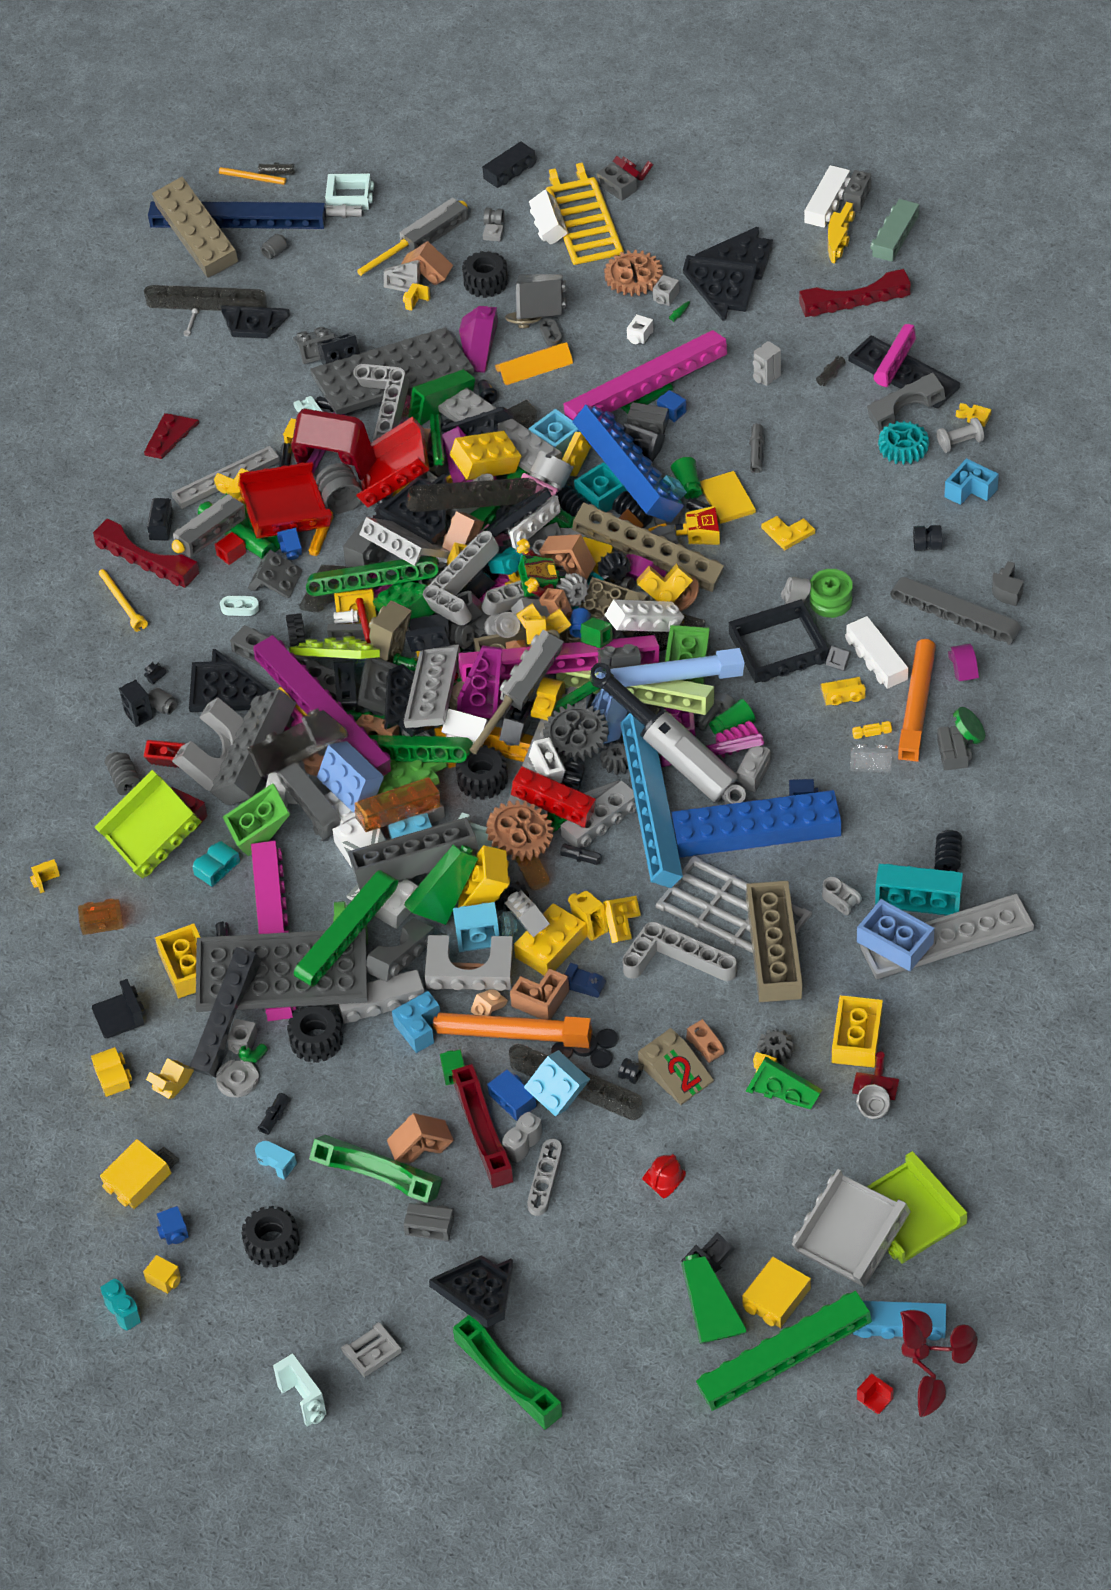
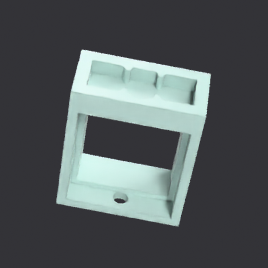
M328 174L325 196L326 205H362V210H369V204L373 203V193L371 191H374V181H371L370 174ZM336 189H365L364 196H336Z

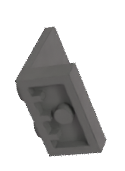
M318 327L313 332L307 333V331H303L293 337L294 342L299 347L303 364L321 360L317 342L334 338V334L328 328Z
M269 550L260 561L248 589L255 591L258 587L262 588L265 585L283 597L289 598L302 569Z

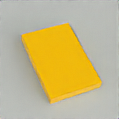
M734 471L700 481L709 505L716 508L717 519L720 524L756 513L754 505Z

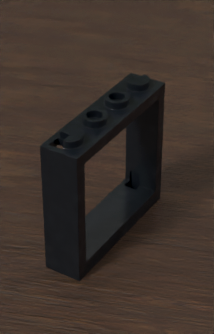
M802 599L729 622V635L736 648H740L744 663L755 683L767 682L777 676L783 677L790 672L802 671L812 665H821L827 660L829 648ZM799 618L816 650L757 668L741 636Z

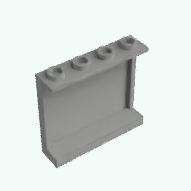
M366 517L359 534L414 566L417 565L420 555L436 557L439 562L446 563L450 551L442 547L443 543L438 540L436 543L431 544L393 521Z
M837 1169L836 1173L830 1176L825 1191L817 1197L816 1205L812 1212L806 1215L801 1230L795 1233L792 1246L796 1252L865 1287L911 1211L905 1202L899 1199L895 1202L844 1176L841 1170Z

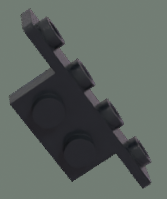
M497 407L494 410L482 412L479 415L451 422L448 425L442 426V431L446 433L459 427L466 436L498 432V423L512 419L513 414L504 407Z

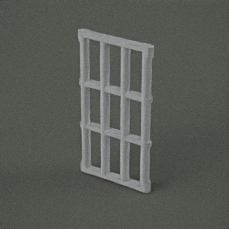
M693 856L682 870L683 877L672 888H668L655 907L695 925L698 929L700 927L730 942L733 946L737 945L753 953L752 944L741 939L746 930L750 932L749 918L745 921L716 907L718 902L723 899L748 911L746 901L727 891L732 884L746 891V884L750 883L737 878L734 874L731 875L704 862L699 857ZM695 866L726 881V883L719 889L688 873ZM684 880L715 895L711 903H708L677 887ZM671 895H674L703 909L704 912L698 918L666 901ZM792 904L793 914L801 917L799 922L794 925L795 934L797 935L805 922L812 916V912ZM712 913L740 927V929L733 935L706 922L705 919Z

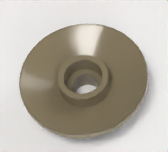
M516 312L507 314L505 319L511 323L518 324V328H529V324L540 321L542 317L517 319Z

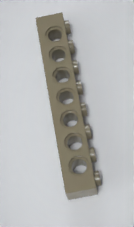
M583 502L573 520L572 530L596 541L612 545L614 549L622 551L627 555L634 554L648 559L667 573L677 563L697 579L700 588L713 592L722 575L724 565H721L717 560H710L699 552H692L681 544L672 543L663 536L652 534L649 530L639 528L628 520H621L610 512L601 511L592 504L588 505ZM593 521H598L600 523L594 524ZM610 529H616L617 531L612 532ZM627 537H633V538H635V539H634V540H630V539H628ZM666 552V553H669L670 555L666 556V555H663L662 553ZM681 560H684V561H686V562H688V563L684 564V563H681L680 561H681ZM698 568H702L705 571H699Z

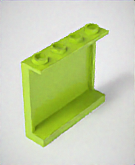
M151 770L95 826V829L119 852L133 868V872L143 879L150 875L202 821L163 778Z
M913 1151L905 1155L904 1164L867 1186V1188L895 1202L898 1199L905 1202L911 1211L888 1248L890 1256L894 1260L898 1259L901 1264L967 1224V1212Z

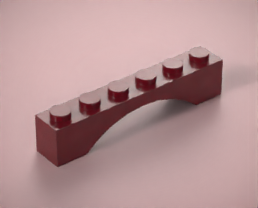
M900 269L886 272L876 282L855 290L833 291L818 287L799 291V304L805 317H816L819 314L834 313L838 310L852 309L861 305L867 306L880 301L886 302L894 298H904L910 295L911 283L905 270Z
M108 518L93 532L95 544L98 548L109 550L114 556H121L130 564L135 563L145 571L154 572L159 578H166L175 586L180 585L186 588L199 574L197 561L182 554L160 555L145 551L128 539L122 525Z
M473 1064L452 1070L455 1090L492 1189L512 1183V1167L492 1124Z

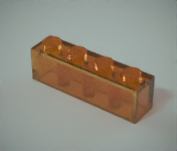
M427 777L355 802V818L364 831L369 832L440 807V793L431 779Z

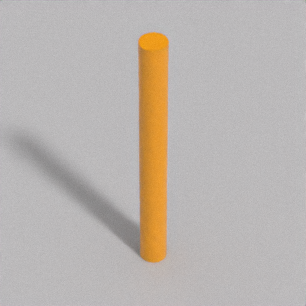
M223 167L219 169V174L282 185L286 183V178Z

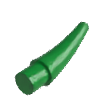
M690 301L674 310L669 319L674 322L680 318L690 305Z

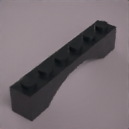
M239 947L235 949L190 1065L196 1072L216 1078L217 1071L224 1059L226 1042L233 1018L246 990L255 979L262 961L254 952Z

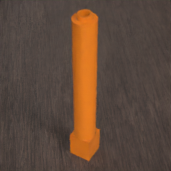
M921 639L916 643L903 728L899 742V760L919 761L936 644L929 639Z
M439 1012L437 1017L435 1016L433 1019V1029H436L437 1034L563 1042L564 1047L590 1048L593 1031L591 1018L565 1017L564 1021Z

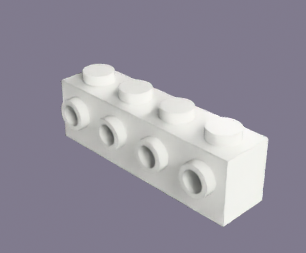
M613 600L605 614L616 630L669 632L670 625L680 626L684 618L679 608L673 602Z

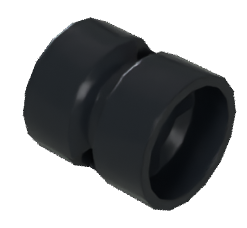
M930 525L929 528L913 526L914 551H925L927 548H930V550H942L941 525Z

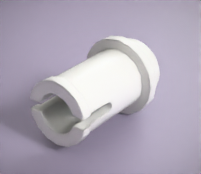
M351 609V611L334 612L335 624H355V622H359L358 610L354 611V609Z

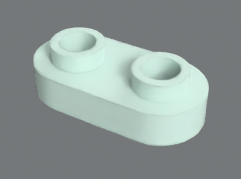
M227 596L220 601V608L225 615L252 616L259 611V603L252 596Z

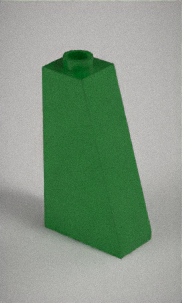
M462 369L413 387L408 418L414 417L420 425L425 424L431 419L430 415L432 413L435 415L441 413L438 406L447 399H450L466 388L473 392L475 378Z
M452 845L405 901L404 906L414 914L446 925L478 860V857L472 853L473 849L465 845L461 847Z
M699 1254L686 1256V1261H683L681 1266L700 1344L745 1334V1326L706 1257H699Z

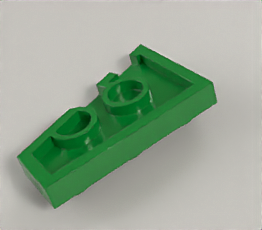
M765 1056L745 1092L753 1093L755 1091L764 1094V1097L767 1098L777 1097L784 1099L786 1103L811 1109L822 1089Z

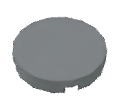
M234 1059L224 1063L216 1074L218 1089L229 1097L238 1098L248 1095L256 1088L259 1081L258 1071L254 1064L242 1061L241 1059L240 1061H235Z

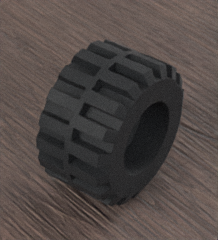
M480 251V253H473V256H468L467 260H464L462 265L463 282L466 291H469L471 295L475 293L476 297L483 295V298H487V295L493 297L495 293L499 295L501 290L504 291L506 286H508L507 262L502 255L496 252L492 253V251Z
M483 745L476 754L471 752L464 762L456 764L458 786L467 797L471 794L472 799H476L477 796L480 797V800H485V796H488L489 799L493 798V794L499 795L500 789L504 790L505 784L508 782L505 757L502 756L499 750L496 751L494 747L488 748L487 745ZM479 770H488V772L483 774L474 773Z
M316 1005L308 1006L307 1008L301 1007L299 1012L295 1011L292 1014L293 1018H290L288 1021L287 1031L294 1054L297 1053L298 1058L302 1059L304 1056L306 1062L313 1059V1062L317 1063L318 1059L322 1058L323 1061H326L328 1055L332 1058L335 1056L334 1051L339 1052L340 1045L343 1044V1034L340 1018L334 1010L330 1011L328 1006ZM311 1030H324L322 1034L317 1036L306 1035Z
M269 1206L268 1209L261 1207L259 1208L260 1211H253L251 1217L247 1216L245 1219L246 1224L242 1225L243 1232L241 1234L246 1254H248V1258L251 1261L254 1259L255 1264L258 1266L261 1262L263 1267L268 1268L269 1264H272L273 1268L277 1267L279 1262L284 1265L286 1264V1259L288 1258L291 1261L294 1258L293 1252L297 1254L299 1250L300 1239L297 1223L294 1216H291L288 1210L283 1211L282 1207L274 1209V1206ZM275 1231L281 1233L277 1239L272 1241L260 1239L261 1236L268 1232Z

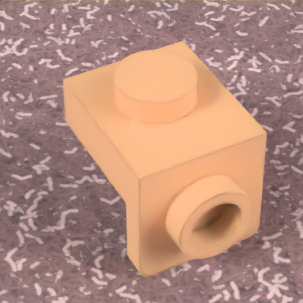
M497 990L484 991L476 994L471 1013L474 1015L491 1016L493 1011L503 1008L508 1000Z

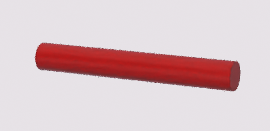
M357 598L356 605L365 641L371 643L369 638L371 628H369L364 601L362 598Z

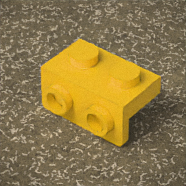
M581 432L574 433L562 458V461L574 467L570 476L578 475L591 448V445Z

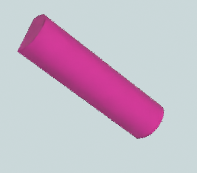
M905 324L901 328L874 374V380L878 385L883 387L890 385L916 340L914 325Z

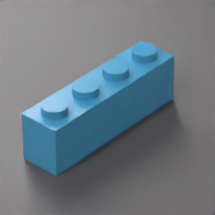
M863 1301L870 1311L872 1322L853 1332V1335H858L861 1338H869L871 1336H881L884 1339L903 1337V1323L900 1312L919 1310L927 1313L932 1320V1333L927 1338L937 1341L940 1338H945L946 1304Z

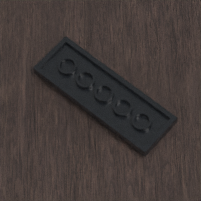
M870 335L848 355V361L875 374L891 345ZM908 354L890 383L901 389L923 376L934 373L944 387L945 393L944 400L932 405L937 409L960 388V382Z

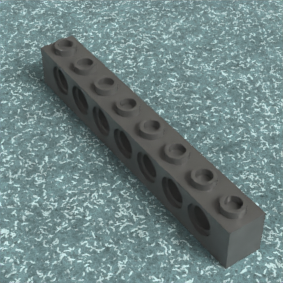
M244 625L230 639L232 652L261 666L255 659L253 646L270 636H265L256 629H251ZM295 655L297 661L301 665L306 666L309 674L312 677H316L324 690L327 689L332 698L337 702L334 669L327 668L318 661L306 656ZM356 683L357 701H358V696H359V691H360V686H361V685L358 684V683ZM350 696L343 697V699L350 698ZM360 705L356 708L351 706L344 707V709L361 712L365 708Z

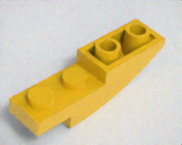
M846 202L841 213L833 212L828 226V253L832 263H835L838 258L842 257L843 247H847L850 237L847 236L849 222H853L855 217L853 203Z

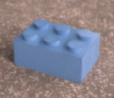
M347 741L328 744L317 778L353 813L372 809L384 777Z
M880 899L858 925L857 943L911 971L934 944V928Z

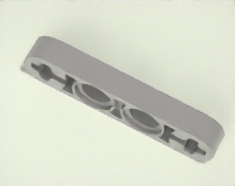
M556 1139L546 1140L540 1152L527 1201L529 1212L535 1216L543 1215L548 1209L562 1156V1145ZM555 1147L556 1150L553 1151L552 1158H550L549 1149ZM544 1165L553 1166V1170L550 1172H544L541 1168ZM540 1183H545L549 1186L544 1191L536 1188ZM537 1196L541 1197V1205L538 1208H534L538 1200Z

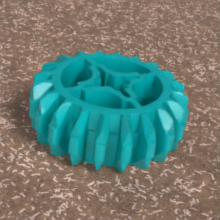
M904 420L902 423L896 421L895 424L889 423V426L884 427L883 431L880 432L878 439L879 451L882 453L883 458H887L889 462L894 459L895 464L899 461H902L903 465L905 461L912 464L913 460L918 462L920 458H924V455L927 454L929 437L924 427H920L919 423L913 424L912 421L906 423Z

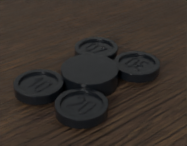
M603 1029L597 1033L596 1037L592 1034L590 1048L564 1047L563 1042H556L551 1048V1054L559 1050L568 1059L571 1058L573 1052L582 1057L590 1056L594 1067L606 1068L612 1062V1055L607 1049L617 1044L618 1036L612 1029Z

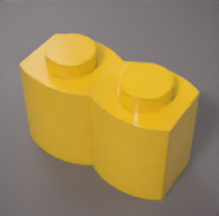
M114 1047L91 1055L93 1066L106 1097L130 1089L129 1082L132 1081L129 1069L124 1070L123 1065L126 1063L122 1052L117 1053Z

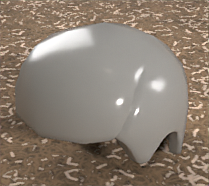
M876 1084L866 1085L862 1088L856 1100L862 1115L872 1120L884 1117L889 1112L891 1105L887 1091Z

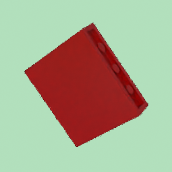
M411 417L371 442L376 462L364 479L361 480L362 491L356 494V496L368 508L429 471L424 428L414 417Z
M313 462L239 473L238 487L256 538L275 536L277 532L296 528V531L299 532L330 527L332 513L330 509L325 508L312 473Z

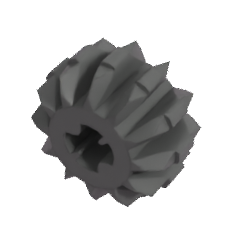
M618 740L617 744L610 742L609 746H604L600 754L603 769L606 768L608 773L614 770L616 775L621 770L625 774L626 769H629L624 744H620Z
M776 1028L774 1032H771L767 1029L766 1035L761 1034L760 1041L757 1043V1049L759 1053L777 1058V1060L784 1064L785 1058H791L794 1044L791 1035H787L785 1030L778 1032Z

